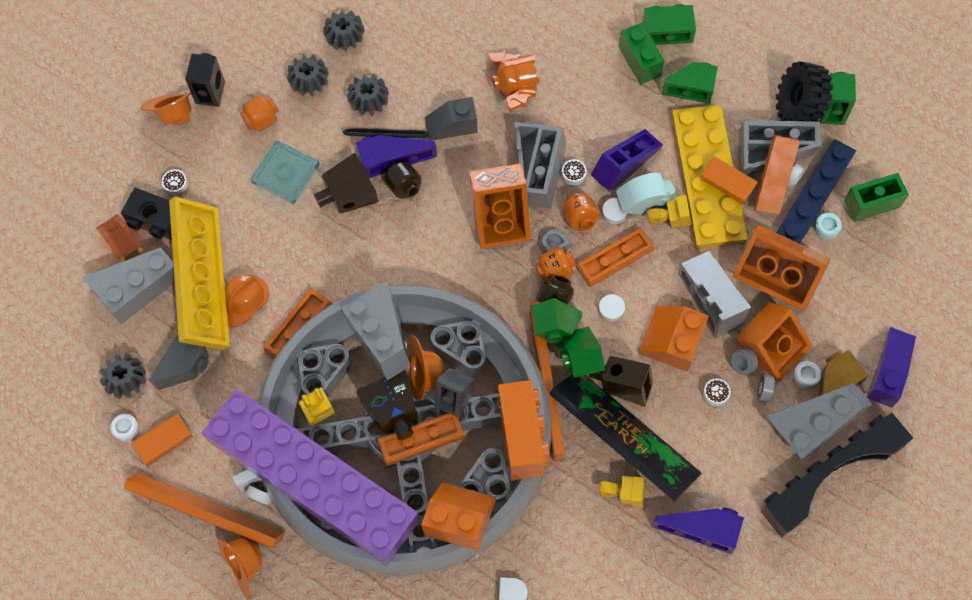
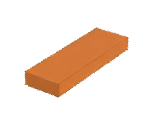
M773 134L753 207L755 210L780 215L800 144L798 139Z
M639 227L577 263L576 269L588 286L592 287L652 252L654 245L642 228Z
M310 288L263 346L264 351L276 358L290 337L305 322L324 308L330 306L332 302Z
M447 413L411 426L413 434L407 439L398 440L394 432L377 438L386 466L464 439L465 435L458 417Z

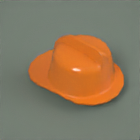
M192 93L160 96L141 105L140 109L142 111H154L164 124L181 125L190 121L191 105L188 96Z
M238 275L230 280L225 288L228 327L241 326L266 303L269 290L268 285L263 279L255 275Z
M410 335L407 341V352L411 365L409 372L410 388L413 397L416 400H421L426 392L436 390V381L444 373V366L441 358L436 353L422 350L418 339L414 335Z
M243 536L229 542L220 538L218 540L219 549L232 569L242 593L247 599H250L251 592L248 581L260 570L262 564L260 550L252 540Z

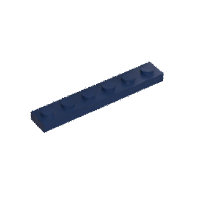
M836 139L832 141L776 233L799 244L802 242L856 152L855 149Z

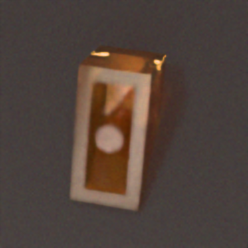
M118 214L96 228L120 262L139 256L140 252L144 250L130 228Z

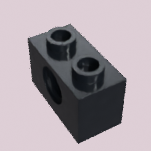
M208 53L191 54L185 80L195 104L219 107L225 79L216 56Z
M134 187L121 211L126 225L137 231L140 229L146 230L157 239L164 237L172 240L169 200ZM157 213L155 217L147 219L149 215Z

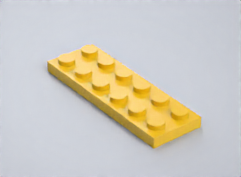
M721 105L672 110L671 116L696 249L745 244L748 238L741 203L700 179L714 156L733 167Z
M173 197L169 200L179 342L225 350L230 347L218 208Z

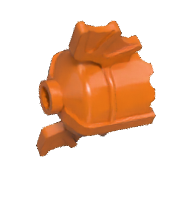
M506 50L497 53L489 51L491 64L499 66L497 74L492 75L495 90L500 89V92L506 96L509 112H513L518 107H526L528 99L536 96V85L540 82L539 78L536 77L537 69L533 65L535 63L534 57L531 55L521 57V54L511 55Z

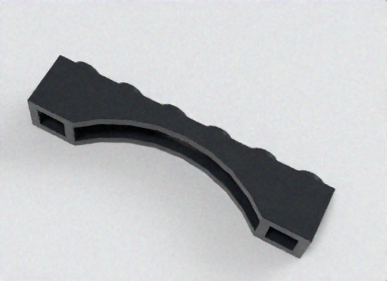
M890 413L885 418L882 415L877 416L868 424L871 428L863 433L861 429L848 438L850 443L842 448L838 445L827 454L828 460L823 463L819 460L806 469L808 472L806 476L800 479L797 475L785 484L787 490L780 495L775 491L764 500L766 505L760 512L781 538L808 517L815 492L828 475L845 465L857 461L887 460L913 439L912 435L893 413Z

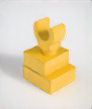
M677 196V200L667 201L668 209L655 208L647 210L650 225H657L670 219L672 228L691 226L687 196Z
M322 387L316 388L315 391L307 395H302V400L299 401L310 426L335 414Z
M622 476V485L600 481V496H620L621 504L644 508L645 478Z

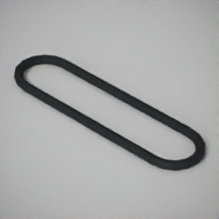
M352 128L343 131V134L347 136L363 137L383 135L401 138H424L429 136L427 131ZM353 132H372V133H353ZM387 133H407V134H387Z

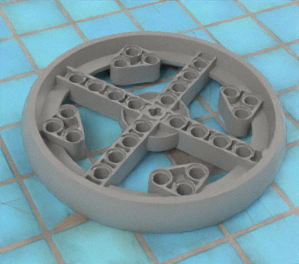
M390 286L395 299L400 324H422L436 327L431 333V345L433 351L439 357L459 370L468 373L471 377L479 376L484 372L486 357L499 374L503 384L532 380L533 389L538 388L540 394V413H537V415H543L545 425L542 443H548L550 453L552 423L547 389L532 354L519 336L493 312L464 296L427 286ZM372 289L355 293L336 301L305 322L286 342L270 366L262 384L257 403L294 427L295 413L302 391L307 395L310 393L309 390L312 386L321 385L328 398L351 367L348 350L341 343L355 336V334L348 326L341 308ZM466 333H473L476 336L473 340L462 338ZM442 337L450 340L445 345L437 343V340ZM342 355L345 357L341 363L332 362L335 356ZM476 357L481 361L477 365H470L467 363V360ZM309 361H318V364L315 367H306V364ZM425 393L421 400H416L413 397L418 418L409 424L413 426L422 423L426 417L432 416L436 418L447 414V412L434 407L435 401ZM498 393L469 399L462 412L464 416L459 420L463 431L502 424ZM481 407H486L490 410V413L486 416H480L476 411ZM367 411L364 417L297 429L314 442L322 435L329 436L328 442L320 446L332 454L370 448L383 461L385 460L377 438L395 432L392 430L388 433H380L379 435L370 434L371 428L377 425ZM347 431L356 432V436L353 439H343V435ZM496 448L485 450L459 486L496 497V502L479 551L428 536L416 537L413 535V529L388 566L379 562L265 481H263V484L276 510L288 526L318 552L341 564L358 570L399 576L439 571L464 562L490 547L507 533L522 516L535 496L543 476L511 481L508 460L505 461L504 454ZM435 449L393 464L397 465L403 503L409 506L410 502L414 499H420L424 502L420 509L415 510L420 518L415 528L421 526L429 504L422 461L432 454ZM495 458L500 462V465L497 468L491 469L485 465L486 461ZM409 473L419 475L418 480L414 483H407L404 479ZM499 484L505 488V492L501 495H494L490 489L492 486Z

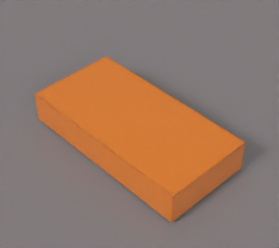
M715 156L700 177L701 180L743 205L758 184L756 180Z
M177 413L132 442V445L144 464L149 466L192 438L193 435Z

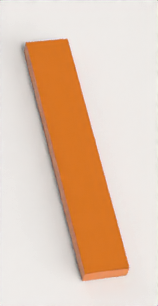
M532 302L529 306V317L537 366L545 383L551 408L552 460L554 462L562 461L565 452L557 403L549 394L554 384L547 342L535 336L532 305L540 302Z
M136 473L125 481L124 488L128 491L270 548L275 547L283 540L284 530L146 475Z

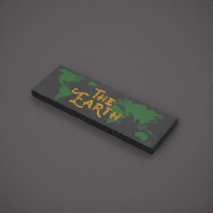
M571 374L553 387L549 393L550 396L673 501H676L702 474V472L588 376L584 375L573 378Z

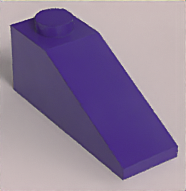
M644 129L604 152L593 169L591 176L610 191L630 177L660 150L663 144Z
M378 135L375 137H365L355 143L361 165L369 178L385 174L386 169L395 162L405 161L413 165L437 157L435 141Z
M890 327L867 399L891 408L901 399L909 373L916 336Z
M723 507L722 510L716 508L656 516L652 527L732 554L736 548L744 517L739 516L738 512L733 509Z

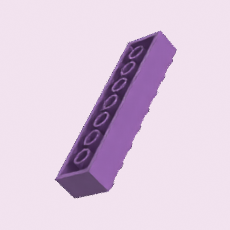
M237 388L201 432L210 444L385 566H388L420 521L418 512Z

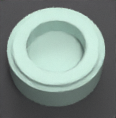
M832 213L821 214L814 225L816 234L827 240L835 238L842 228L841 220Z

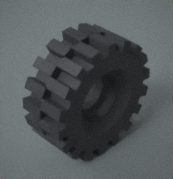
M802 61L792 63V67L786 69L787 74L782 75V83L778 84L777 89H780L779 94H776L778 103L775 105L776 109L779 110L777 115L781 118V121L819 122L818 119L822 120L825 117L823 112L829 109V105H827L828 100H832L830 91L833 90V84L829 83L832 80L831 75H828L829 70L824 66Z

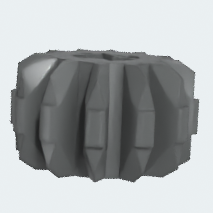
M342 9L338 15L332 12V18H326V26L323 29L327 43L333 45L336 51L340 47L347 51L349 46L356 49V42H362L365 32L361 18L355 16L352 10L345 14V11Z
M304 54L302 55V60L294 58V65H288L289 74H287V80L291 84L292 90L294 92L299 91L302 96L309 92L313 97L315 90L322 93V86L327 85V77L329 75L322 59L317 60L314 54L309 59Z
M363 74L361 80L355 77L353 80L354 84H349L347 99L351 103V108L354 111L359 110L362 116L366 111L371 116H373L374 110L382 112V105H387L389 90L385 86L383 79L377 80L375 74L370 78Z
M127 353L123 358L115 354V361L106 360L105 363L108 368L100 369V373L104 376L100 379V383L102 386H106L105 391L107 394L111 395L114 393L117 399H120L124 394L127 398L131 399V391L135 390V392L140 393L141 389L138 387V384L146 383V379L143 377L146 370L143 366H140L141 362L138 358L132 359L131 355Z

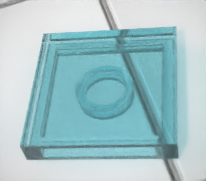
M276 140L250 180L252 184L295 204L320 164L318 160Z

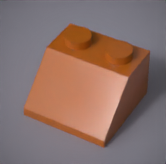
M769 302L736 336L741 347L753 350L758 358V366L773 376L776 381H780L813 346L792 309Z
M656 306L638 354L688 372L709 315L685 306Z
M443 482L431 497L421 526L425 536L479 551L496 502V497Z

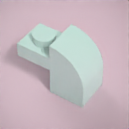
M661 173L641 175L628 181L616 190L623 213L641 215L654 205L667 206V201L677 200L675 188L671 180L662 179Z

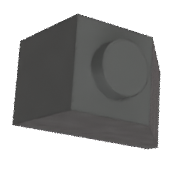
M473 97L447 101L425 117L429 141L478 133Z
M176 335L149 381L156 389L161 390L194 380L199 373L204 372L209 356L205 349L200 346L179 342V336Z
M449 368L436 381L434 407L459 418L473 393L475 379L464 371H456Z

